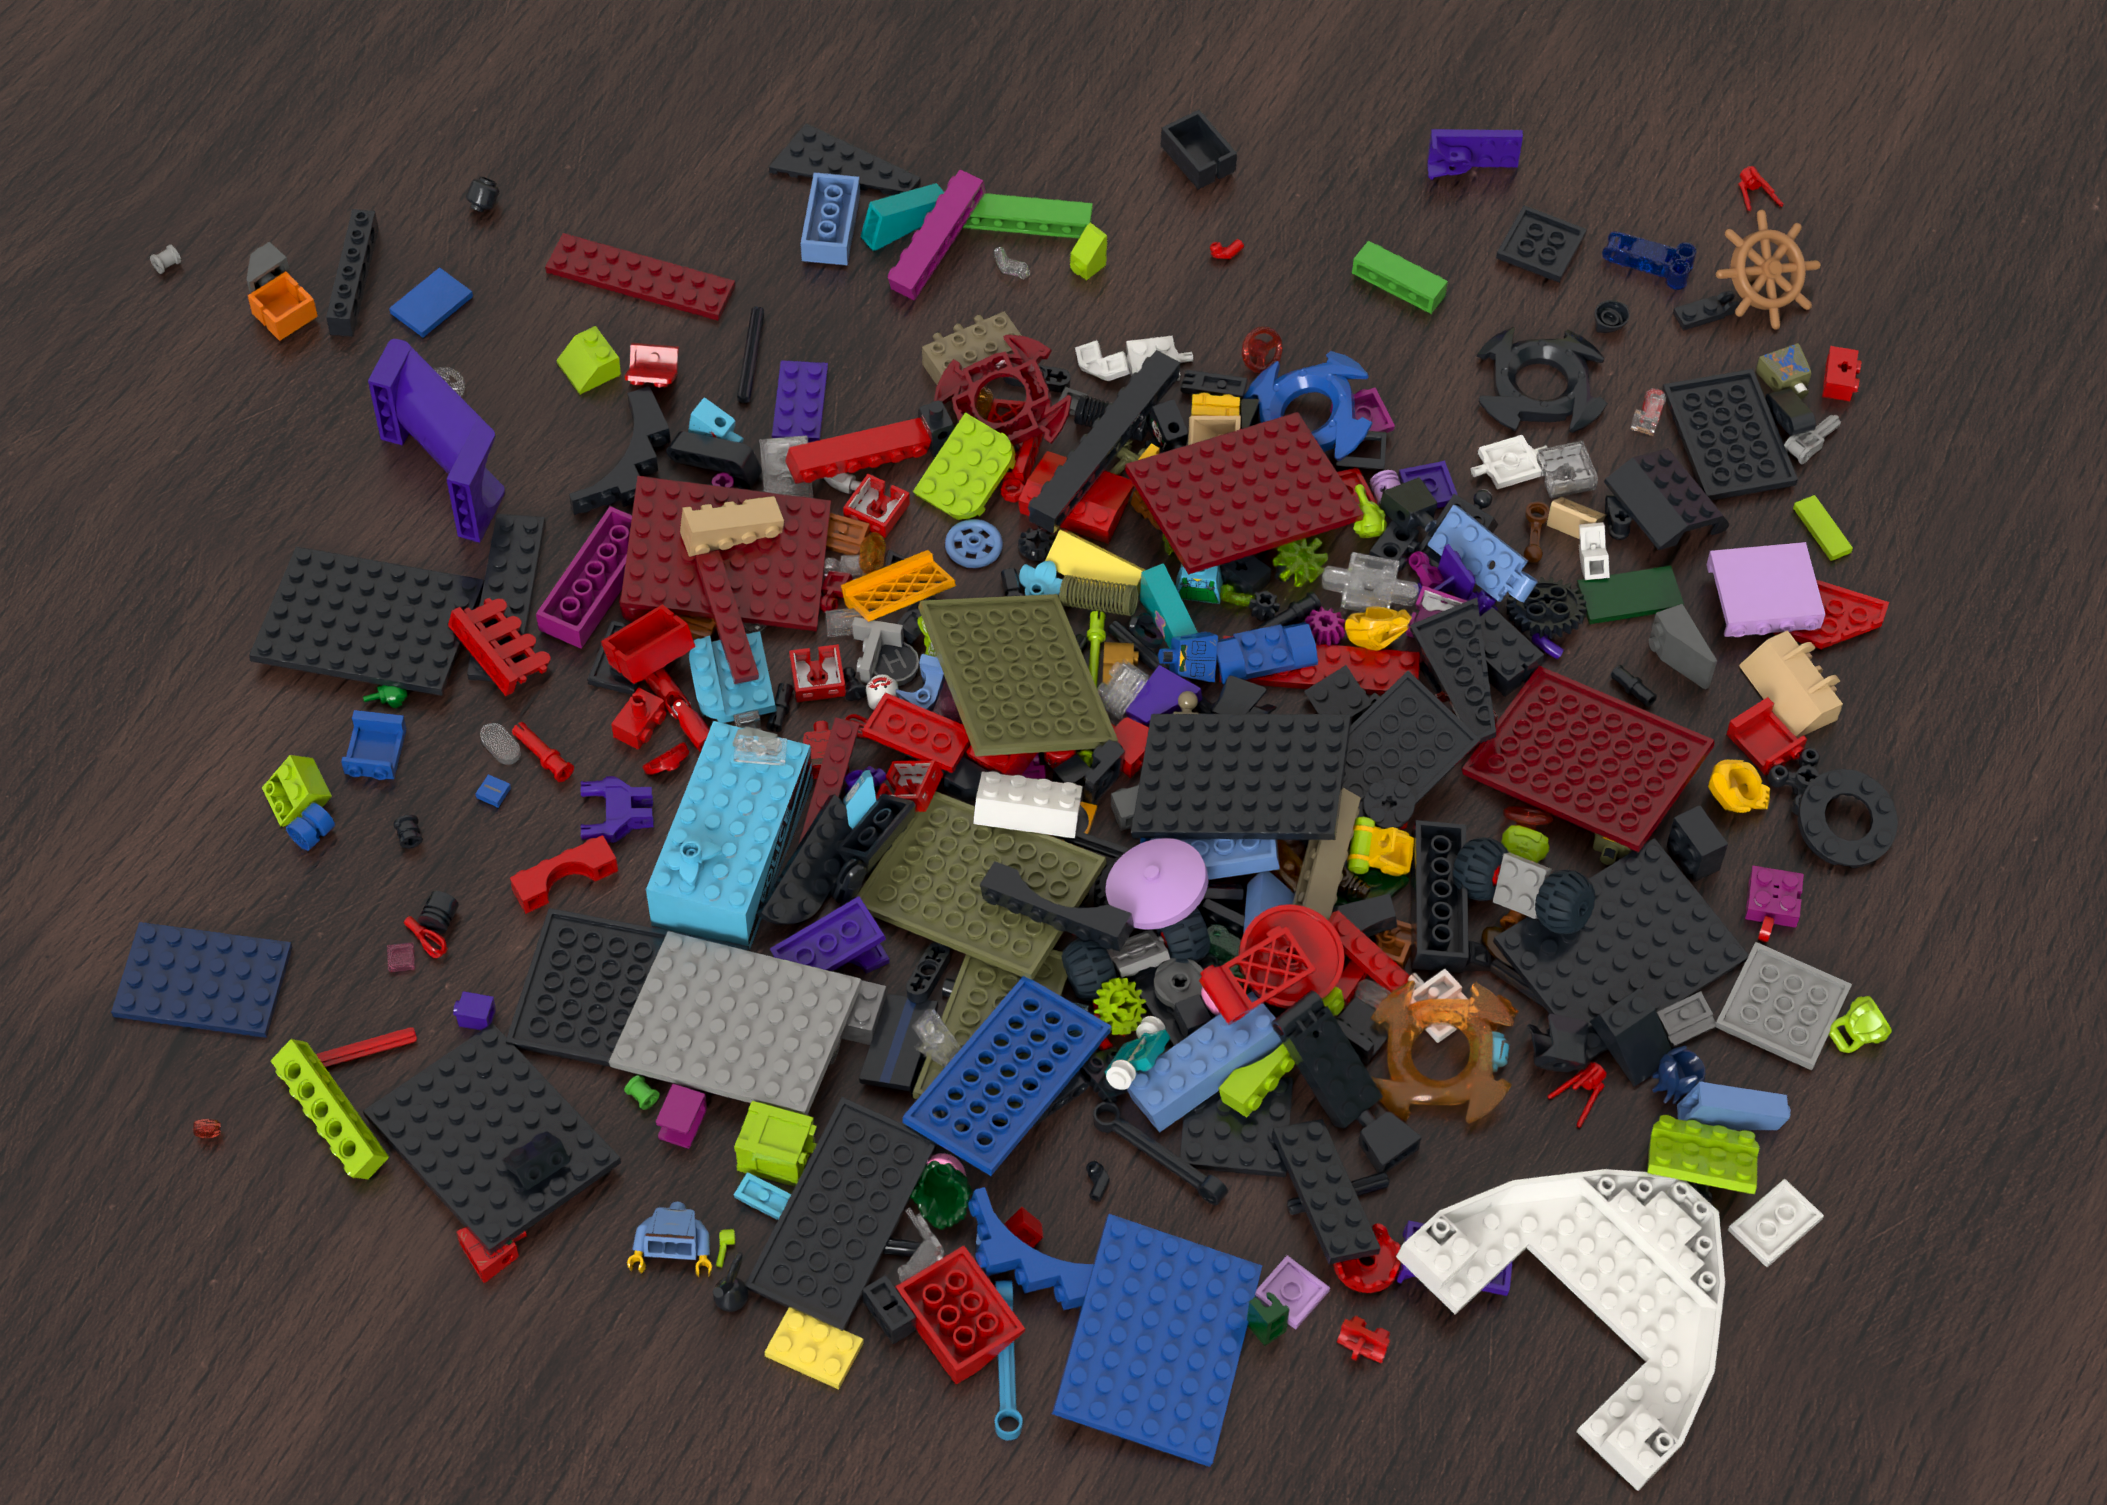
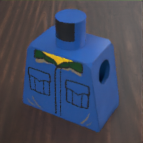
M1201 632L1173 637L1171 649L1159 650V663L1170 664L1169 670L1176 675L1215 682L1218 635L1211 632Z

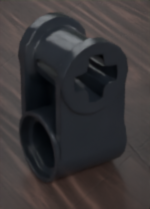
M1606 495L1605 515L1607 516L1608 533L1614 539L1623 540L1629 536L1632 517L1614 495Z

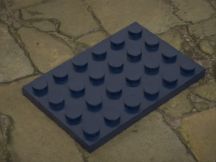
M139 922L111 1013L113 1017L267 1038L292 951V944L285 941Z

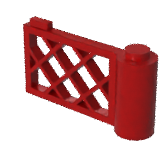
M1280 926L1275 927L1266 933L1267 939L1224 965L1216 968L1214 965H1211L1200 973L1202 976L1199 979L1200 984L1228 1025L1237 1022L1253 1009L1316 971L1287 927L1283 929ZM1285 936L1290 944L1289 953L1274 950L1276 940ZM1260 951L1269 954L1267 966L1252 963L1256 952ZM1273 955L1288 958L1285 970L1270 967ZM1291 959L1302 961L1306 970L1300 974L1290 972ZM1235 965L1248 967L1246 978L1234 977L1230 968ZM1251 968L1266 971L1264 983L1249 980ZM1269 972L1284 975L1283 984L1278 987L1267 985ZM1247 985L1262 988L1261 997L1251 1002L1246 994Z

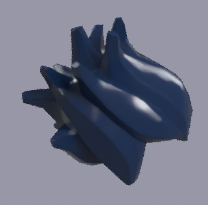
M1687 1046L1672 1049L1667 1054H1664L1661 1058L1658 1072L1652 1075V1078L1659 1079L1657 1086L1652 1089L1653 1092L1668 1090L1664 1103H1667L1674 1095L1673 1104H1676L1684 1094H1688L1699 1082H1705V1066L1694 1052L1685 1050Z

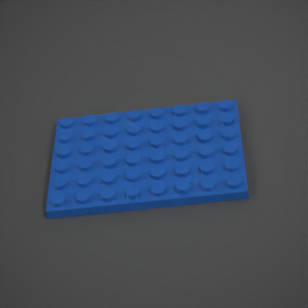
M1108 1214L1052 1414L1210 1467L1214 1460L1248 1325L1249 1301L1255 1297L1262 1265Z

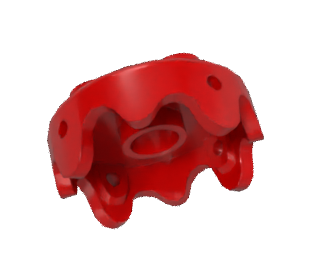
M1382 1224L1371 1226L1381 1247L1378 1255L1369 1256L1374 1260L1373 1265L1365 1266L1361 1264L1360 1258L1333 1264L1338 1278L1352 1290L1361 1293L1379 1292L1391 1285L1398 1276L1401 1261L1396 1256L1401 1249L1400 1244L1389 1236L1386 1227Z

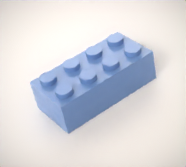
M814 173L801 238L802 261L848 265L860 198L859 177Z

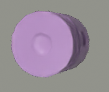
M1393 470L1381 471L1370 480L1378 506L1380 505L1384 490L1401 484L1397 473Z

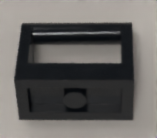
M1368 431L1363 439L1381 441L1379 459L1344 457L1342 460L1336 461V467L1384 470L1387 432Z

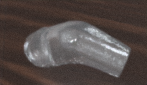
M1002 247L994 250L995 260L1001 272L1019 276L1021 279H1025L1030 275L1029 266L1025 262L1010 259Z

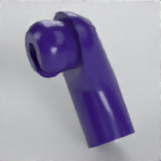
M1535 633L1531 638L1533 645L1558 660L1564 649L1547 639L1548 634H1544L1540 638L1539 633Z

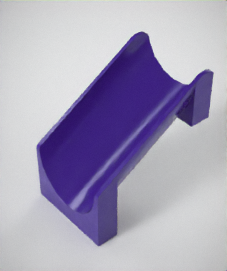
M391 339L368 380L380 439L403 445L410 433L449 474L447 484L458 537L480 543L505 494L504 486L485 468L489 452L495 440V432L406 341Z

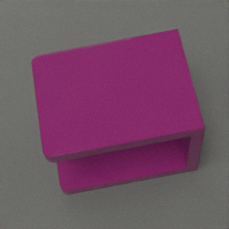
M672 1084L656 1119V1125L661 1126L658 1138L690 1148L707 1111L705 1094Z

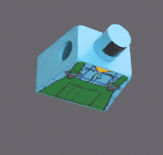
M1181 565L1176 580V589L1181 599L1220 604L1223 585L1220 566L1218 565L1188 575L1183 565Z

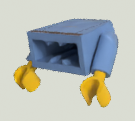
M673 1202L670 1208H657L652 1217L647 1218L637 1227L632 1249L635 1250V1253L627 1261L631 1271L635 1262H640V1273L645 1271L646 1264L642 1258L644 1252L645 1257L696 1260V1256H699V1261L696 1263L695 1268L696 1275L699 1277V1268L701 1266L708 1267L709 1276L711 1275L712 1265L707 1260V1255H710L709 1232L700 1220L695 1219V1212L691 1209H686L683 1203Z

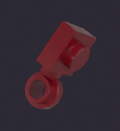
M828 572L821 587V592L824 596L820 597L819 610L824 614L836 612L838 600L835 597L844 598L841 585L854 580L851 573Z

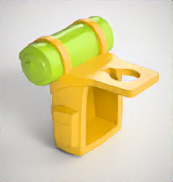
M1367 817L1355 819L1353 826L1354 834L1347 857V869L1355 874H1364L1368 872L1370 866L1381 869V872L1396 877L1410 872L1414 848L1413 837L1395 827L1387 829L1375 827V821Z

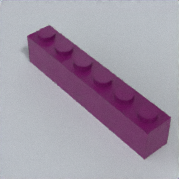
M959 170L956 176L951 177L948 188L944 194L939 195L936 206L932 212L926 215L923 226L914 233L909 247L902 251L900 261L896 267L893 266L889 271L888 280L892 290L915 301L986 193L983 180L962 170Z

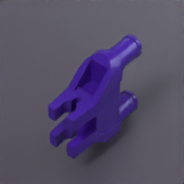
M606 776V778L599 781H581V797L604 796L606 798V821L602 824H581L582 841L603 835L607 843H614L622 839L633 829L654 827L652 808H640L653 806L652 787H630L614 776Z

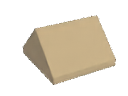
M1560 497L1552 501L1547 526L1580 539L1579 525L1601 523L1606 515Z

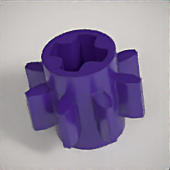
M1481 590L1480 593L1478 591L1472 592L1467 601L1474 598L1478 599L1480 616L1491 608H1494L1496 611L1498 610L1494 606L1497 600L1485 590Z

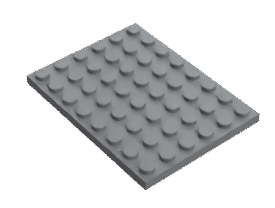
M668 931L611 1055L609 1064L613 1068L749 1103L756 1101L807 1116L861 989L862 981L860 978Z

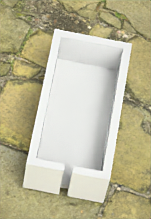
M982 772L976 797L973 824L1075 838L1083 786L1070 782L1059 783L1048 779L1025 778L1021 775L1010 776L998 772Z

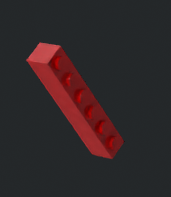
M916 418L789 447L785 462L795 484L810 483L816 479L832 478L837 474L846 472L854 473L859 469L875 468L889 462L897 463L911 457L919 458L927 454L931 439L921 418Z

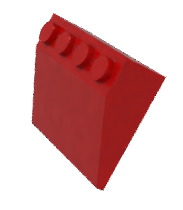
M1050 451L1046 452L1028 478L1018 499L1020 513L1029 516L1030 510H1028V505L1031 499L1041 493L1044 483L1046 481L1050 482L1054 477L1057 467L1059 465L1063 466L1067 457ZM1104 471L1060 527L1109 544L1134 490V484L1130 479Z
M965 1246L960 1247L895 1287L916 1317V1330L956 1385L981 1370L1025 1332V1327Z

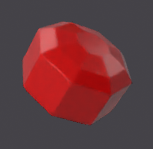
M1015 478L1003 481L1001 487L1002 497L1005 501L1017 502L1023 491L1024 484L1020 479Z

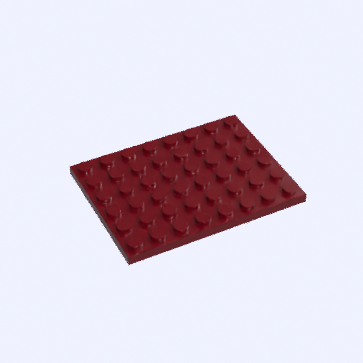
M1298 412L1130 462L1125 466L1126 473L1188 575L1363 520L1364 513Z
M638 476L620 607L652 611L663 604L674 614L713 619L695 562V556L689 557L680 534L682 509L684 507H691L692 511L701 510L702 505L711 504L712 508H719L725 502L732 501L737 505H742L745 500L775 496L784 519L782 533L773 538L764 537L750 544L741 543L733 545L726 550L718 549L714 551H720L742 622L817 631L831 500Z
M1538 666L1496 722V737L1478 746L1463 766L1462 774L1639 852L1713 749L1714 739Z

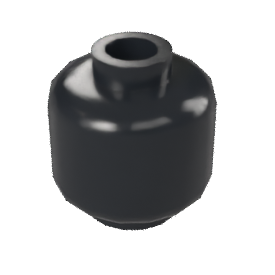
M480 176L479 179H473L466 194V199L471 203L470 207L479 212H483L484 209H492L500 192L496 186L497 183L483 176Z

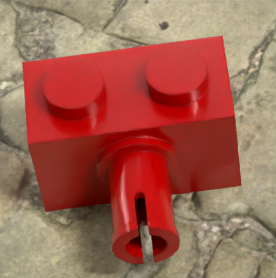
M638 687L611 723L613 737L639 750L644 742L647 743L650 740L657 724L660 725L666 717L664 700Z

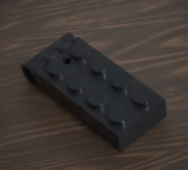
M1309 991L1271 1022L1273 1030L1283 1042L1334 1127L1346 1128L1383 1097L1328 1006H1324L1322 998L1315 991Z

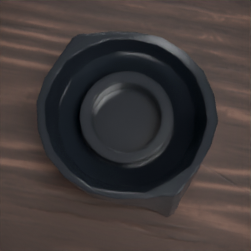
M1614 300L1600 303L1595 309L1596 332L1611 333L1622 329L1629 320L1630 313L1627 305Z

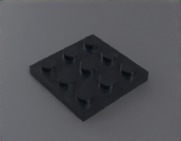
M1523 205L1498 249L1496 258L1560 283L1585 238L1587 229Z

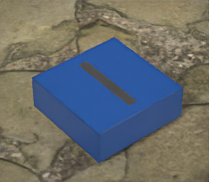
M488 774L476 792V798L499 808L510 791L511 786L509 783Z

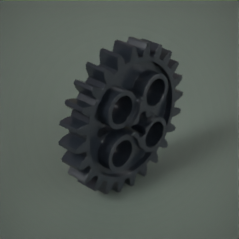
M1540 577V581L1537 582L1525 602H1521L1509 594V597H1507L1506 614L1509 615V621H1514V627L1521 626V632L1529 630L1530 636L1539 633L1540 638L1544 634H1548L1549 638L1552 639L1553 634L1562 637L1563 631L1571 634L1572 628L1577 630L1579 624H1583V620L1586 617V600H1583L1584 594H1578L1579 588L1571 589L1572 583L1563 585L1562 579L1554 582L1553 577L1549 581H1545L1543 577Z

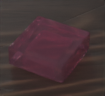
M413 943L387 945L389 972L415 970Z

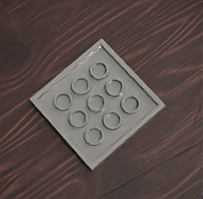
M1755 942L1716 1022V1028L1812 1070L1827 1040L1831 1024L1836 1020L1852 984Z

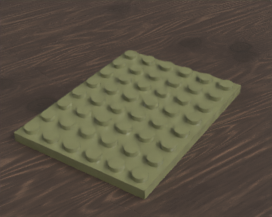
M1058 594L920 601L918 606L975 756L1096 749L1099 745L1103 746L1109 739L1118 742Z
M935 791L927 811L914 813V818L908 824L907 829L892 843L891 848L886 851L856 898L860 896L873 917L1021 977L1025 976L1033 980L1063 932L1044 922H1035L1023 914L1012 913L1000 905L987 903L982 897L980 883L994 861L1017 869L1022 880L1040 897L1062 906L1079 908L1107 863L1106 857L1047 834L973 824L975 806Z

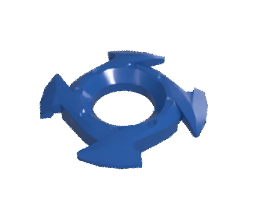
M1330 351L1326 354L1328 359L1326 363L1291 371L1279 378L1280 364L1278 361L1261 372L1244 395V399H1258L1260 401V423L1283 417L1287 406L1292 400L1302 394L1316 392L1329 397L1333 404L1332 414L1328 421L1319 429L1311 432L1323 452L1333 449L1336 443L1334 456L1336 461H1340L1354 451L1366 437L1373 423L1364 417L1356 420L1354 395L1347 379H1368L1369 375L1353 359Z

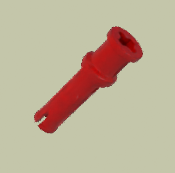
M524 722L518 723L521 729L515 725L512 729V734L540 759L541 766L544 769H549L554 774L556 781L563 782L572 775L574 771L573 764L566 762L558 750L550 749Z

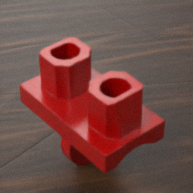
M1354 1316L1350 1321L1345 1319L1337 1343L1352 1350L1351 1359L1355 1361L1358 1360L1360 1355L1382 1363L1390 1343L1389 1331L1376 1328L1375 1332H1372L1365 1328L1366 1322L1364 1319Z

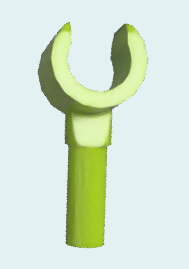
M734 1229L722 1230L719 1234L720 1250L716 1262L717 1267L723 1266L726 1245H735Z

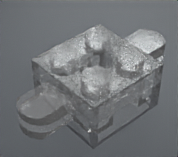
M1352 552L1348 569L1327 566L1322 573L1323 589L1343 593L1341 608L1365 612L1367 607L1374 606L1391 609L1392 603L1413 606L1418 599L1419 593L1417 583L1397 579L1400 561Z

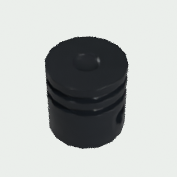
M432 891L418 917V922L429 930L443 934L447 931L459 907V903L454 897L445 892Z

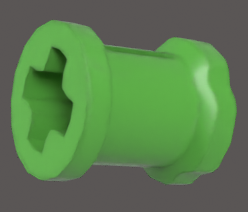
M642 1075L633 1077L624 1089L627 1095H632L639 1102V1107L643 1110L654 1105L660 1096L656 1089L652 1090L645 1083V1078Z

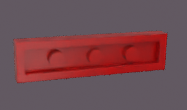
M1340 911L1333 912L1328 921L1338 932L1343 944L1344 953L1393 998L1400 996L1410 975Z

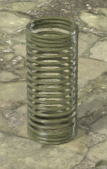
M1066 575L1061 582L1059 599L1062 606L1132 616L1138 603V588L1136 585L1131 584L1122 585V583L1118 584L1117 582L1114 584L1109 581L1105 582V580H1089V578L1085 579L1080 576L1077 578L1073 575ZM1068 583H1069L1068 595H1067V597H1066L1067 587H1068Z

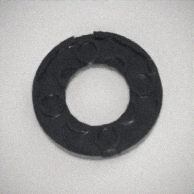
M1851 769L1827 771L1816 777L1805 788L1799 799V817L1797 822L1800 833L1808 847L1818 857L1836 866L1838 864L1850 866V868L1867 866L1883 856L1895 839L1898 819L1894 803L1880 783L1862 772ZM1838 795L1853 796L1866 805L1871 815L1870 830L1865 837L1859 840L1848 841L1839 838L1830 830L1825 819V809L1827 803L1832 798Z

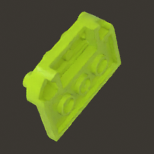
M965 413L913 490V493L957 520L962 521V519H969L976 515L980 516L986 510L984 505L1008 469H1013L1015 466L1013 444L1004 433H999Z
M1662 1115L1653 1126L1649 1143L1647 1173L1755 1194L1759 1145L1755 1141V1134L1750 1131L1743 1130L1739 1132L1727 1129L1721 1125L1710 1126L1695 1120L1685 1121L1675 1119L1669 1115Z

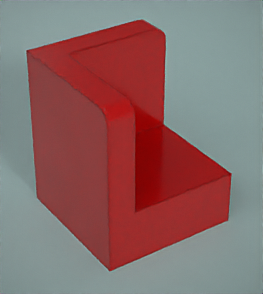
M1023 1207L1004 1224L1012 1234L1032 1248L1043 1238L1042 1223Z

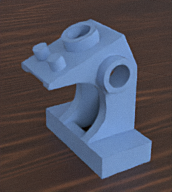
M922 654L919 664L922 681L925 682L923 688L914 693L897 689L895 692L900 699L935 712L938 708L943 689L947 687V681L938 658Z

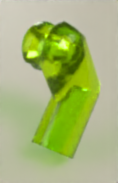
M1223 585L1220 592L1222 601L1239 606L1249 607L1250 600L1254 599V595L1234 592V588L1231 585Z

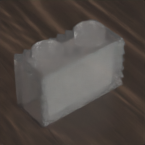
M1123 659L1121 663L1116 662L1109 671L1111 678L1107 683L1102 682L1097 688L1105 710L1118 719H1121L1126 709L1149 679L1148 674L1126 659Z

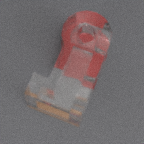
M1654 388L1646 392L1642 407L1643 411L1636 409L1631 430L1654 436L1666 399L1663 391Z

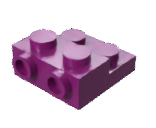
M1376 388L1362 389L1354 394L1356 420L1364 417L1371 421L1373 424L1369 431L1387 433L1394 431L1395 425ZM1333 404L1331 405V409H1330L1331 414H1332Z

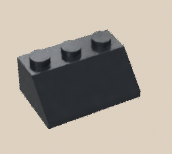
M882 793L836 850L846 863L851 859L861 860L862 864L866 866V874H868L876 866L877 861L891 848L892 843L907 829L908 824L914 818L916 804L912 800Z

